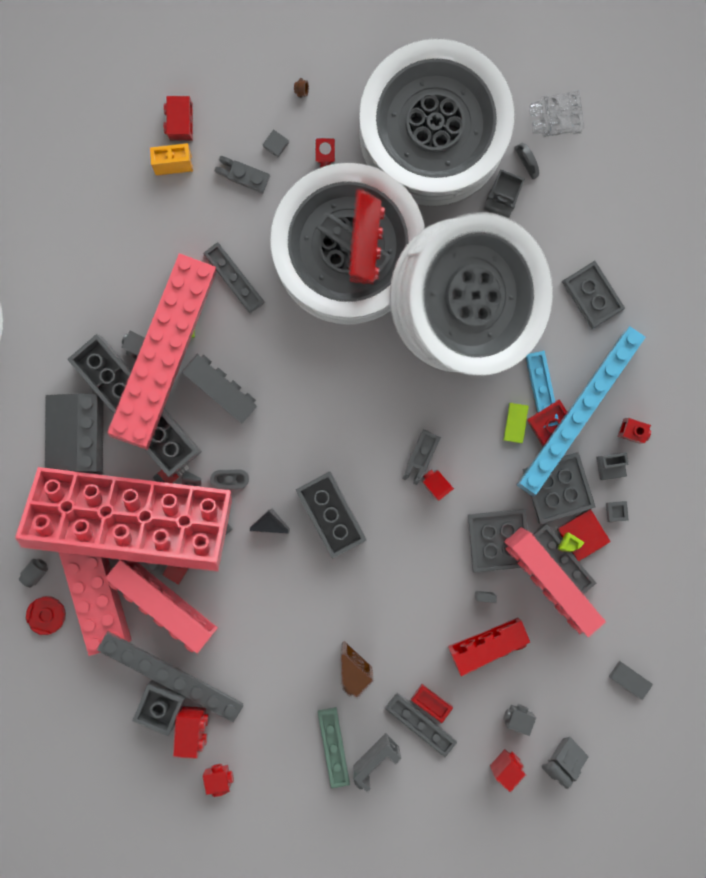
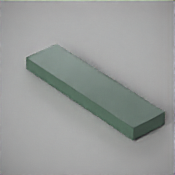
M337 707L318 710L331 789L350 785Z

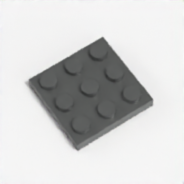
M579 452L563 456L538 493L531 496L539 524L596 507ZM529 467L522 469L523 473H525Z
M526 509L467 514L473 572L521 568L517 564L519 560L517 561L514 557H511L505 550L507 545L504 541L520 527L528 531Z

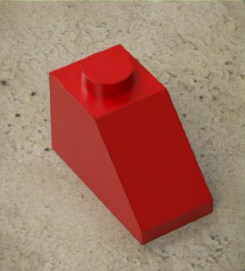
M431 469L423 475L424 480L421 482L435 500L440 501L454 490L452 485L438 470L433 472Z

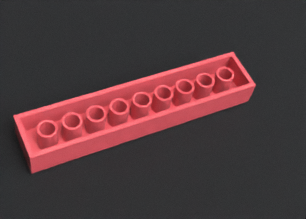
M179 253L107 432L110 437L148 450L216 276L215 266Z

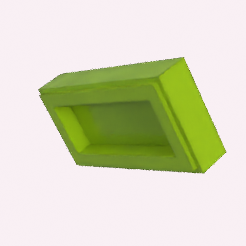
M509 403L503 437L504 441L523 443L528 405Z

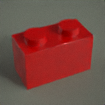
M166 96V103L163 105L164 115H166V122L163 124L164 133L167 134L170 141H193V102L190 96Z
M504 749L489 766L495 779L511 792L526 774L523 770L524 765L520 762L521 759L513 751L509 753Z

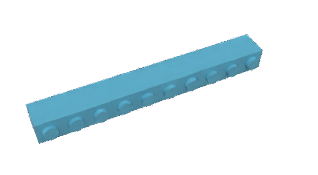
M630 326L622 333L517 483L519 488L531 496L538 493L646 338L644 335Z

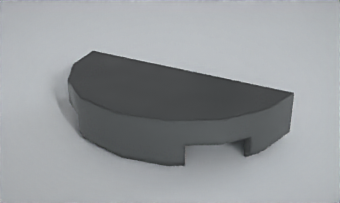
M520 143L515 146V150L530 177L535 179L539 176L537 161L530 148L526 144Z

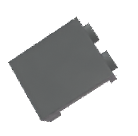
M387 733L353 765L354 784L360 790L364 789L366 792L370 790L369 774L387 756L395 764L401 760L399 745Z

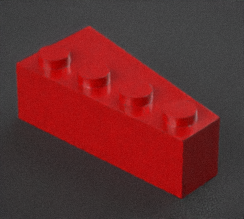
M515 618L452 644L448 648L462 677L500 657L508 655L514 650L525 648L526 644L530 643L522 621L519 618Z

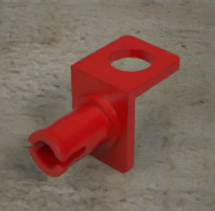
M316 138L315 161L320 163V168L335 162L334 138ZM324 142L331 146V151L328 154L320 152V145Z

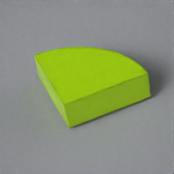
M568 532L565 533L557 550L572 552L581 548L584 542Z

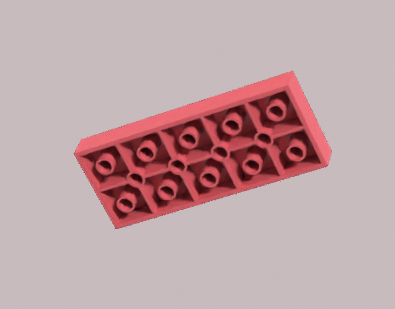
M38 467L15 538L21 548L218 571L232 504L231 490Z

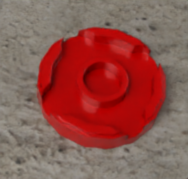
M52 596L37 598L29 605L26 611V621L30 629L39 635L52 634L58 631L65 622L66 611L64 605Z

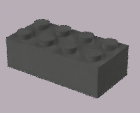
M331 471L296 489L332 559L367 541Z

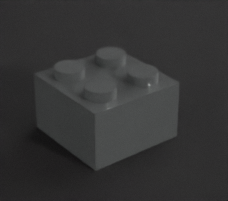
M151 680L147 684L132 721L169 736L175 726L176 716L182 709L186 697Z

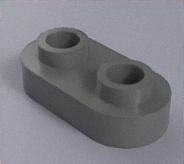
M241 469L217 470L212 473L210 482L216 489H241L248 485L249 475ZM239 475L243 477L241 483L237 481V476ZM219 476L224 477L223 483L218 482Z

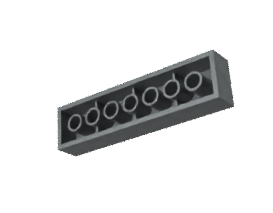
M96 334L67 360L115 414L132 370L102 336ZM164 408L150 446L146 451L168 477H173L202 451Z

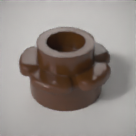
M299 78V81L294 83V93L298 97L302 98V96H307L309 93V83L302 78Z

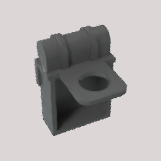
M500 169L493 188L489 192L484 209L489 211V213L509 219L525 179Z
M571 737L563 738L552 757L548 760L549 763L543 764L542 769L552 779L558 780L560 785L568 789L572 786L573 781H577L581 774L580 770L589 756Z

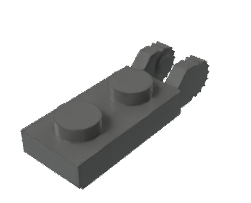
M220 156L219 161L230 166L231 170L228 172L221 167H215L214 171L217 174L228 178L230 181L264 193L270 174L236 160L233 161L225 156Z
M423 429L407 463L408 467L402 479L407 480L412 467H415L419 471L413 480V484L418 485L441 437Z

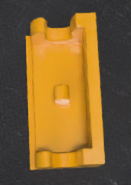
M188 143L150 147L151 166L156 176L193 171L192 155Z

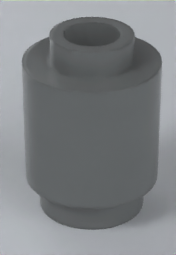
M39 558L32 559L20 573L19 581L29 588L36 585L48 571L46 562Z

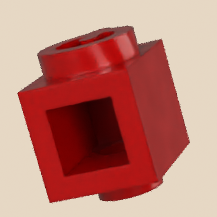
M624 418L618 437L638 444H645L651 436V425L631 418Z
M215 764L211 768L205 769L203 782L206 795L211 794L212 797H219L230 792L234 777L233 772L229 771L228 765Z

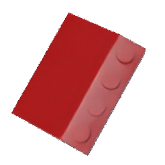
M357 190L350 282L374 284V279L378 280L379 268L375 267L376 259L380 260L381 248L377 247L378 239L382 240L383 227H379L380 219L384 220L385 207H381V200L363 190Z

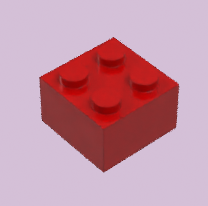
M183 706L176 716L173 757L197 759L200 752H203L208 736L205 733V726H208L209 714H206V708Z

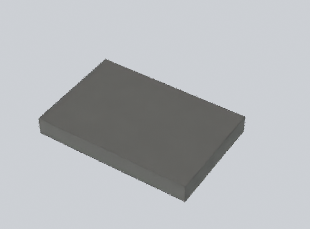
M596 261L591 262L562 281L591 329H594L625 309Z

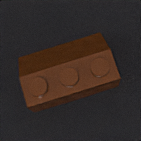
M343 641L341 646L342 689L349 696L354 695L358 698L373 682L372 666L349 644Z

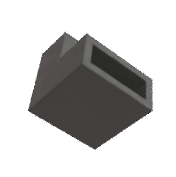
M627 453L596 457L600 480L627 477L625 466L629 465Z

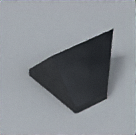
M270 509L250 527L249 531L288 534L290 528L273 509Z

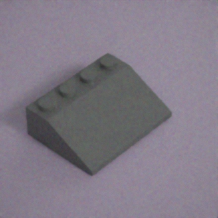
M97 394L46 395L45 468L66 471H103L104 402Z

